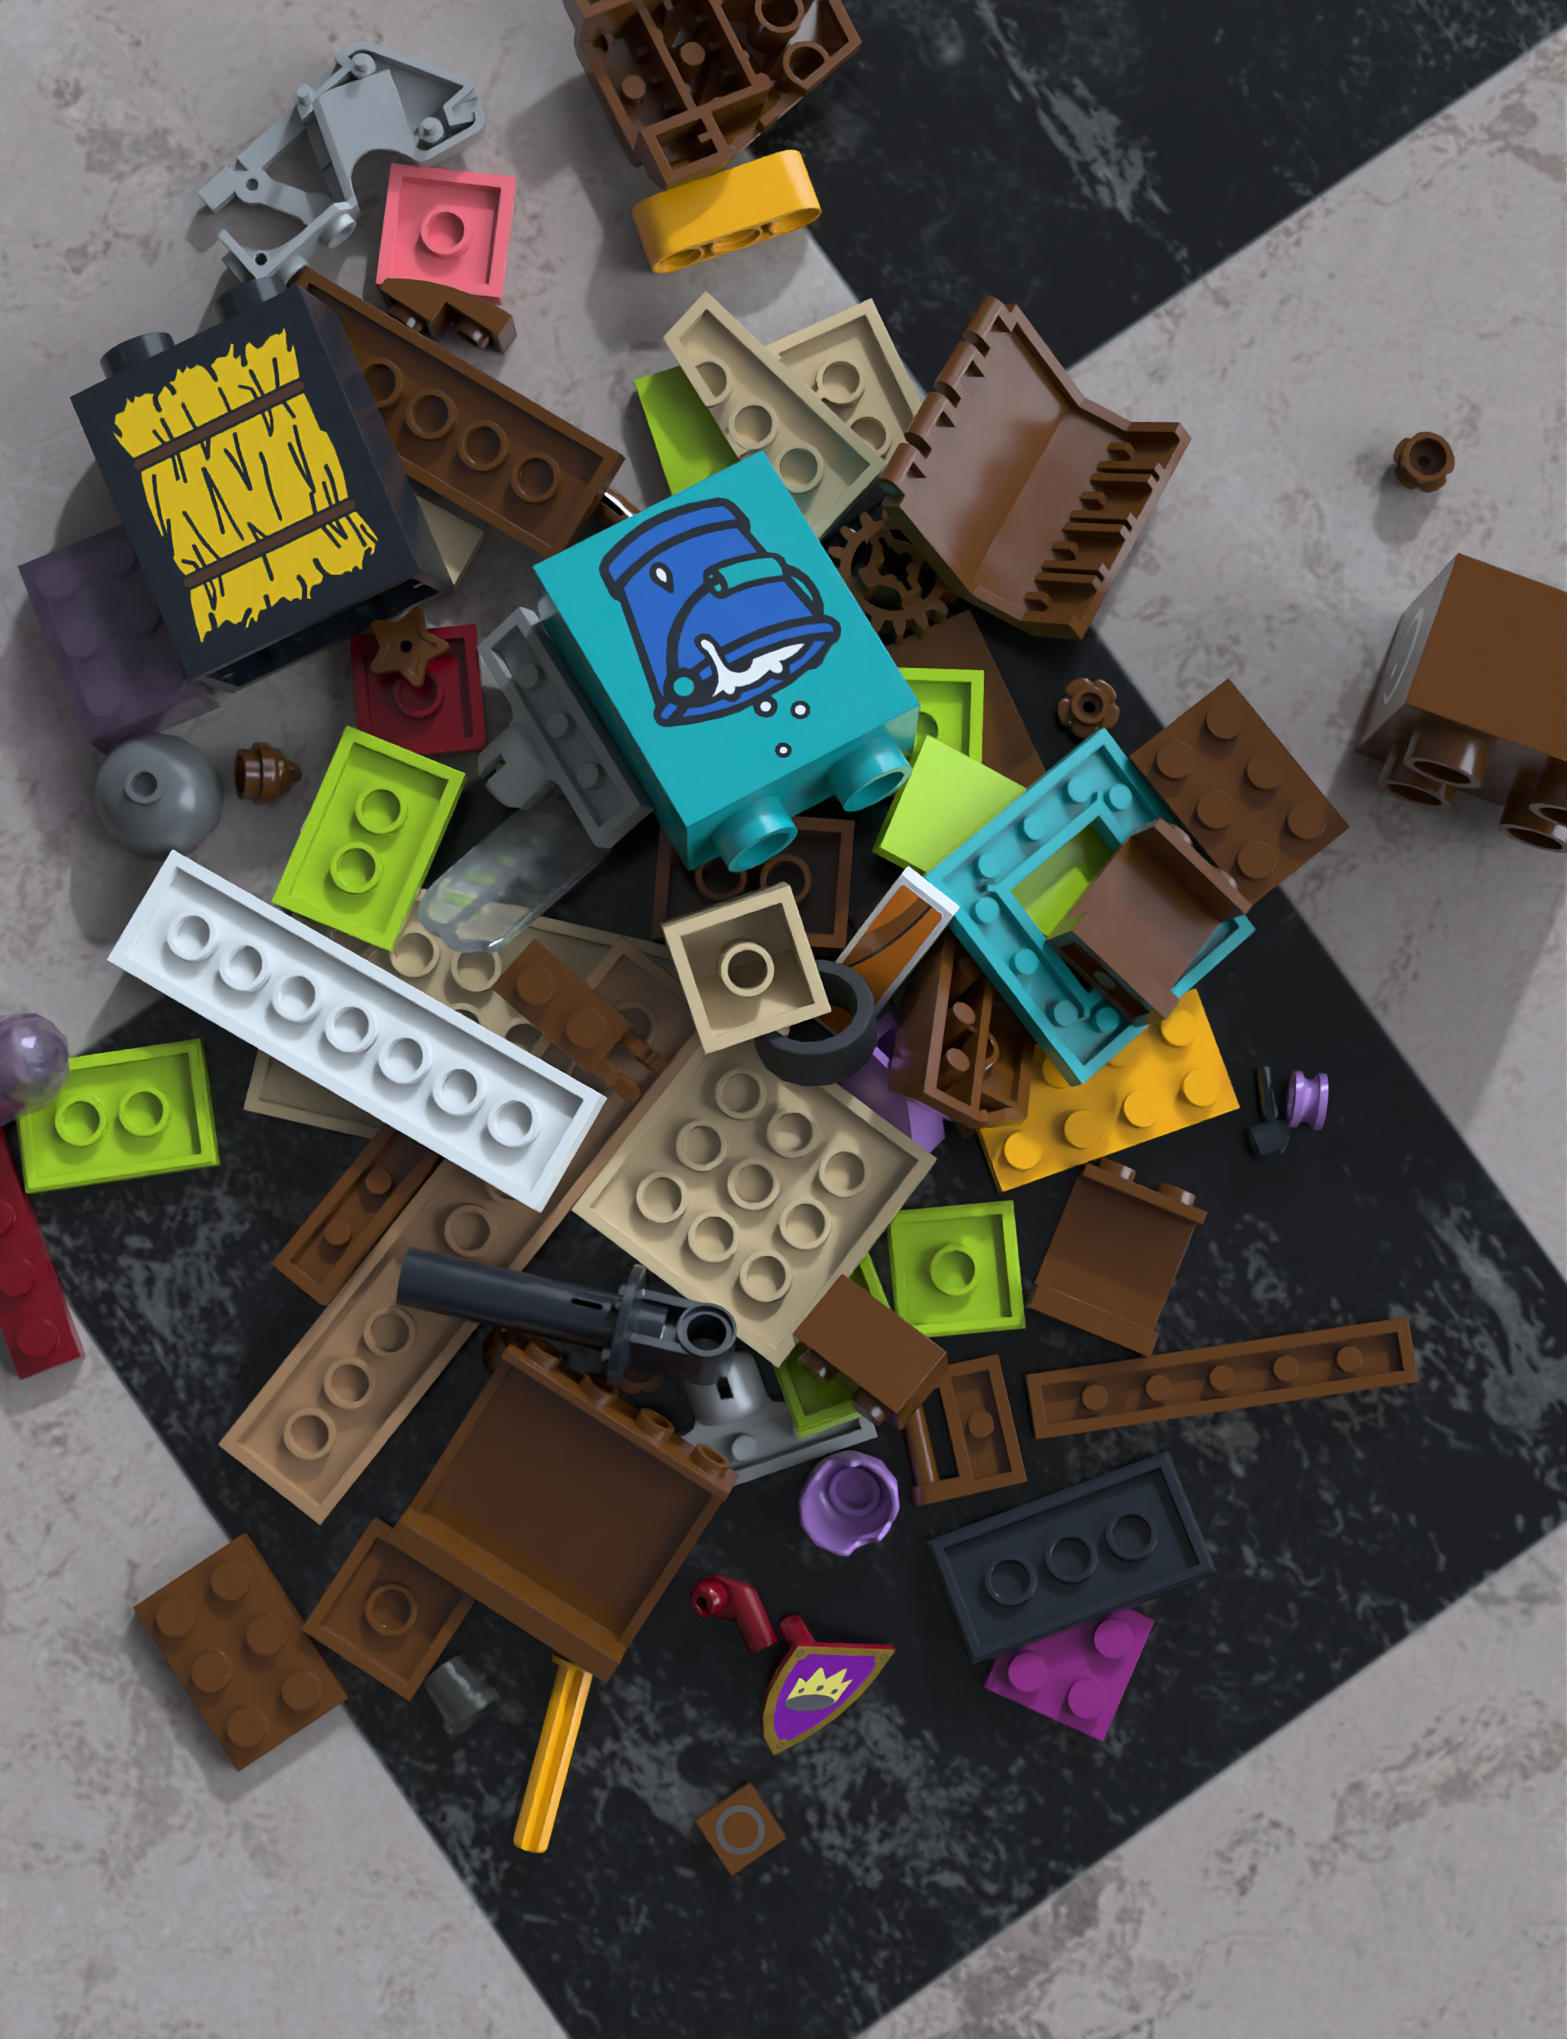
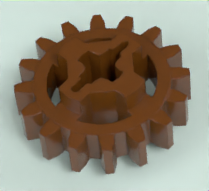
M884 509L881 521L874 522L864 511L858 516V532L842 526L837 540L841 547H829L827 554L878 637H880L882 631H890L894 644L901 645L904 631L912 629L913 633L921 640L927 636L929 628L928 618L942 625L946 621L949 611L945 604H955L958 596L953 594ZM863 551L866 566L859 569L857 576L852 578V563L858 554ZM883 569L888 570L890 573L883 577L881 575ZM933 573L934 587L923 600L921 597L922 589L919 584L925 582L927 576ZM903 574V582L897 581L896 576Z

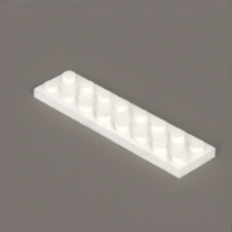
M173 849L107 958L108 961L540 1213L607 1100L602 1094Z

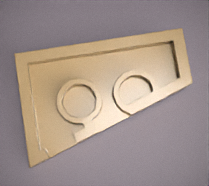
M872 298L764 346L885 462H889L899 443H908L904 438V434L922 403Z

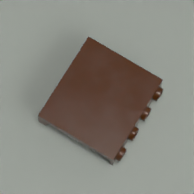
M519 1333L500 1357L502 1358L413 1502L398 1520L386 1542L607 1684L621 1662L628 1646L721 1503L725 1502L739 1474L729 1468L730 1463L727 1458L716 1449L701 1443L695 1447L675 1434L673 1424L660 1413L649 1408H642L639 1411L619 1398L618 1389L607 1387V1379L591 1372L583 1375L563 1362V1354L551 1343L538 1337L527 1339Z

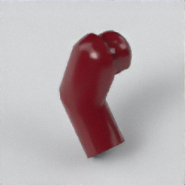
M713 1575L702 1578L692 1589L689 1602L694 1613L706 1619L709 1616L735 1622L748 1653L759 1651L778 1641L758 1593L750 1584L721 1575Z

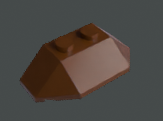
M948 925L918 964L901 998L888 1090L944 1119L971 1129L1020 1125L1027 1118L1035 1039Z

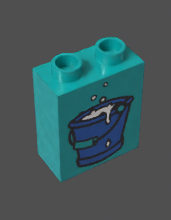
M763 450L532 566L539 617L542 625L654 806V815L688 872L719 855L731 872H741L753 868L781 852L794 840L798 830L791 817L833 795H836L840 804L847 812L864 809L893 793L911 775L912 768L905 757L913 754L921 704Z

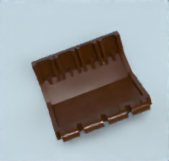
M987 296L983 298L963 333L965 341L957 343L934 383V388L937 392L928 393L905 432L904 438L908 443L898 444L880 475L877 483L886 494L881 507L954 595L1033 637L1082 640L1192 438L1180 422H1131L1084 397L1017 304H1003L998 299Z

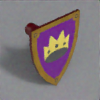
M791 1615L785 1618L779 1624L778 1631L789 1647V1651L779 1664L766 1688L760 1710L761 1733L772 1754L776 1755L810 1737L837 1718L856 1701L878 1676L895 1652L893 1645L816 1642L799 1615Z

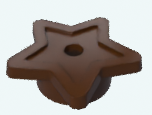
M415 606L399 622L378 619L371 622V629L380 645L370 666V671L373 675L395 672L402 675L416 689L421 688L424 684L426 669L432 660L450 650V645L446 641L427 632L424 609L419 606ZM405 641L412 644L411 651L407 653L402 652L400 649L401 644Z

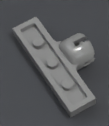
M518 607L476 647L509 701L513 711L510 725L480 752L476 763L477 772L483 779L496 768V773L489 778L485 785L486 788L505 806L519 807L521 810H530L555 786L559 785L595 846L610 849L655 808L535 612Z
M735 1346L733 1365L727 1375V1383L719 1386L717 1383L709 1386H700L682 1380L693 1414V1424L675 1434L695 1447L699 1443L705 1444L724 1455L730 1463L729 1468L739 1474L734 1486L878 1437L874 1424L862 1416L799 1439L784 1396H771L766 1391L754 1354L745 1346Z

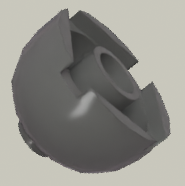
M155 732L128 737L111 749L96 770L92 791L97 819L111 840L138 858L156 861H166L172 849L183 856H187L198 848L197 845L206 839L210 831L213 833L219 824L224 803V793L219 772L204 752L180 736Z

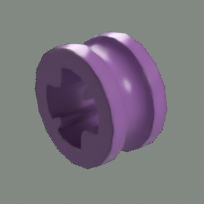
M1294 1070L1291 1073L1287 1089L1286 1125L1287 1127L1296 1128L1300 1122H1307L1311 1130H1321L1328 1103L1327 1074L1317 1073L1313 1079H1307L1302 1071Z

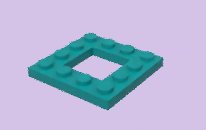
M1105 727L1091 734L922 876L960 907L947 925L1071 1087L1084 1084L1149 1025L1135 1028L1092 986L1085 990L1061 957L1044 942L1046 937L1010 890L1089 823L1112 853L1115 852L1132 829L1160 817L1167 823L1179 827ZM1243 915L1221 923L1170 991L1180 998L1251 935L1256 929L1248 918Z

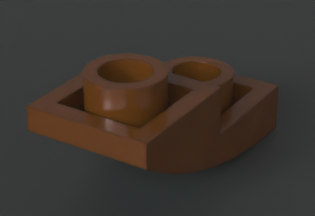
M386 278L379 288L386 308L389 310L387 315L419 334L421 331L438 342L452 322L455 323L452 327L453 331L465 342L479 350H484L489 345L504 355L517 336L511 314L486 300L459 289L429 281L406 278Z

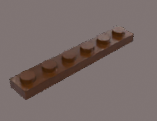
M1408 1317L1024 1375L1033 1435L1036 1440L1419 1382Z

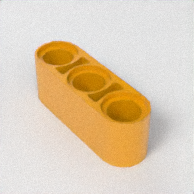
M787 150L647 197L632 208L631 214L651 270L654 273L664 274L678 271L795 231L815 221L822 211L800 152Z

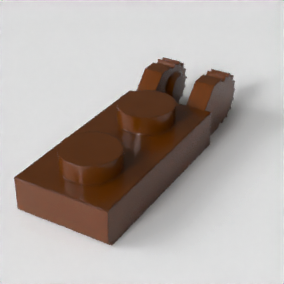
M536 938L530 942L491 987L589 1075L594 1072L611 1089L632 1105L640 1098L642 1093L637 1089V1084L623 1072L616 1070L605 1060L613 1048L621 1041L635 1054V1058L648 1070H654L658 1074H661L669 1065V1062L631 1029L634 1024Z

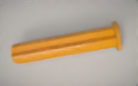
M554 1652L552 1656V1661L559 1666L513 1838L516 1847L536 1853H544L548 1847L593 1676L558 1652Z

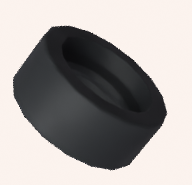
M815 960L829 1005L844 1009L853 1016V1020L840 1034L818 1042H800L788 1039L777 1031L755 1037L756 1051L765 1068L782 1081L804 1087L834 1084L853 1076L867 1064L877 1046V1019L874 995L862 976L848 966L827 960Z

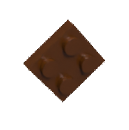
M376 1517L358 1541L301 1630L403 1698L411 1701L476 1599L386 1542L393 1528Z

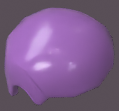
M854 1450L841 1451L827 1456L813 1466L800 1490L798 1500L800 1526L815 1546L838 1556H849L860 1546L880 1542L890 1530L891 1523L896 1519L900 1508L897 1480L885 1464L876 1457Z

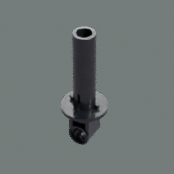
M414 1247L409 1248L401 1269L396 1296L397 1305L602 1351V1364L605 1361L609 1362L606 1380L607 1387L618 1389L628 1368L688 1381L695 1385L709 1386L722 1381L729 1374L733 1365L737 1327L730 1312L714 1303H702L646 1290V1266L635 1264L629 1276L627 1286L625 1287V1283L620 1286L618 1294ZM703 1338L715 1341L719 1347L713 1350H701L694 1347L691 1342Z

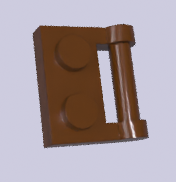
M998 1354L948 1365L949 1371L934 1388L939 1389L958 1476L944 1479L939 1478L923 1404H921L902 1428L914 1485L909 1486L913 1506L936 1503L1027 1482Z

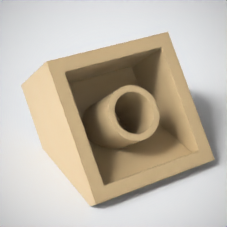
M782 881L659 923L705 1055L832 1012L791 887L787 883Z

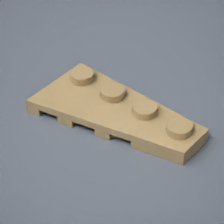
M707 291L699 297L663 336L667 346L739 460L742 461L762 450L764 451L819 542L878 481L887 462Z

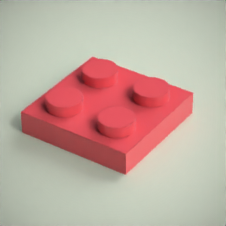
M391 163L376 277L378 291L380 292L379 288L386 278H406L450 286L473 294L494 305L502 306L517 191L516 178L512 176Z

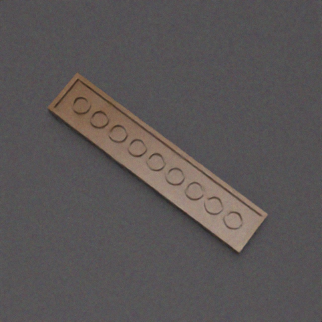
M620 936L585 982L634 1024L631 1029L669 1062V1065L661 1074H658L654 1070H648L635 1058V1054L621 1041L613 1048L605 1060L616 1070L623 1072L637 1084V1089L642 1093L640 1098L632 1105L611 1089L594 1072L589 1075L549 1038L542 1034L528 1053L607 1098L542 1212L540 1213L447 1158H444L218 1444L319 1525L326 1519L480 1324L397 1305L396 1296L399 1277L409 1248H419L521 1272L700 1047L701 1042L678 979L625 937Z

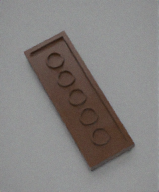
M305 266L294 286L300 285L338 314L405 473L546 559L574 546L626 458L586 432Z

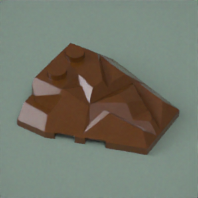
M562 0L564 8L575 28L573 43L576 55L630 163L636 168L644 166L649 179L665 192L725 167L790 108L854 55L862 44L841 0Z

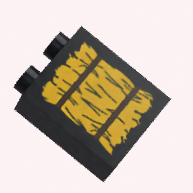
M275 276L253 279L223 293L212 305V310L218 324L176 345L172 336L165 332L143 334L116 345L106 352L100 360V365L106 379L70 397L189 681L229 693H235L349 639V636L357 635L370 629L371 622L375 619L387 621L413 609L415 606H419L455 589L338 314L300 285L287 290L284 280Z

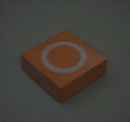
M747 1781L695 1818V1822L731 1876L786 1839L785 1833L750 1781Z

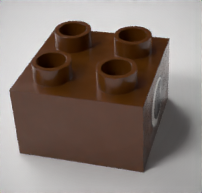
M1461 553L1455 555L1402 613L1353 751L1384 763L1377 785L1382 790L1404 801L1433 809L1451 808L1457 790L1504 806L1498 830L1507 837L1541 850L1567 853L1566 591Z

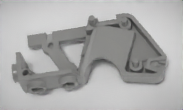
M357 41L346 46L334 57L336 64L313 85L309 87L305 83L297 88L296 92L292 94L295 102L293 107L236 157L237 161L229 168L227 166L224 167L197 192L201 200L215 215L238 196L240 201L246 205L253 207L262 205L300 219L305 229L283 246L267 251H246L223 229L217 236L229 252L221 258V261L241 284L257 278L275 276L284 280L287 290L293 287L304 267L310 268L308 262L326 246L332 249L340 245L354 231L357 225L355 220L361 215V211L352 188L351 175L353 167L360 157L372 151H393L411 158L415 166L434 167L485 137L487 132L486 119L473 83L470 80L371 42ZM307 133L332 199L322 192L308 193L272 180L268 177L265 170Z

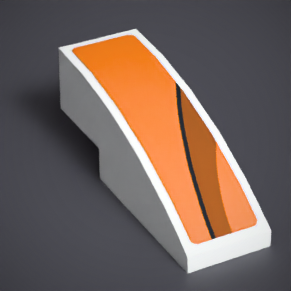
M909 866L899 876L835 962L848 966L865 979L874 995L876 1019L960 908ZM830 1005L832 1012L814 1017L813 1019L836 1036L851 1024L853 1016L842 1008Z

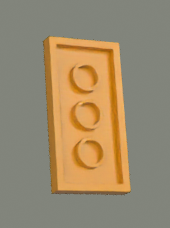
M1196 988L1187 991L1179 998L1180 1002L1166 1020L1152 1023L1082 1085L1071 1087L1039 1044H1035L1027 1118L1020 1125L976 1129L998 1193L1240 1108Z

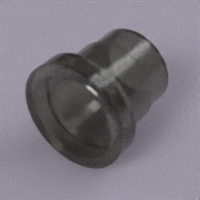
M456 1656L440 1666L420 1686L431 1700L432 1706L444 1720L441 1729L449 1739L456 1737L471 1727L501 1700V1696L495 1688L490 1687L486 1689L474 1671L468 1668L460 1656Z

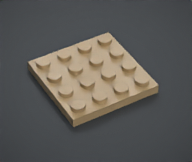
M754 1038L706 1055L701 1044L571 1210L687 1299L702 1303H714L729 1311L736 1322V1336L780 1369L796 1348L792 1335L841 1274L849 1278L937 1159L837 1083L825 1086L804 1087L782 1081L765 1068L756 1051Z

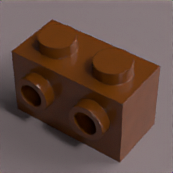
M841 1274L792 1334L797 1353L801 1355L797 1360L798 1365L820 1384L828 1386L833 1380L852 1394L848 1400L851 1406L864 1418L877 1426H880L885 1419L900 1431L949 1371L947 1352L844 1274Z

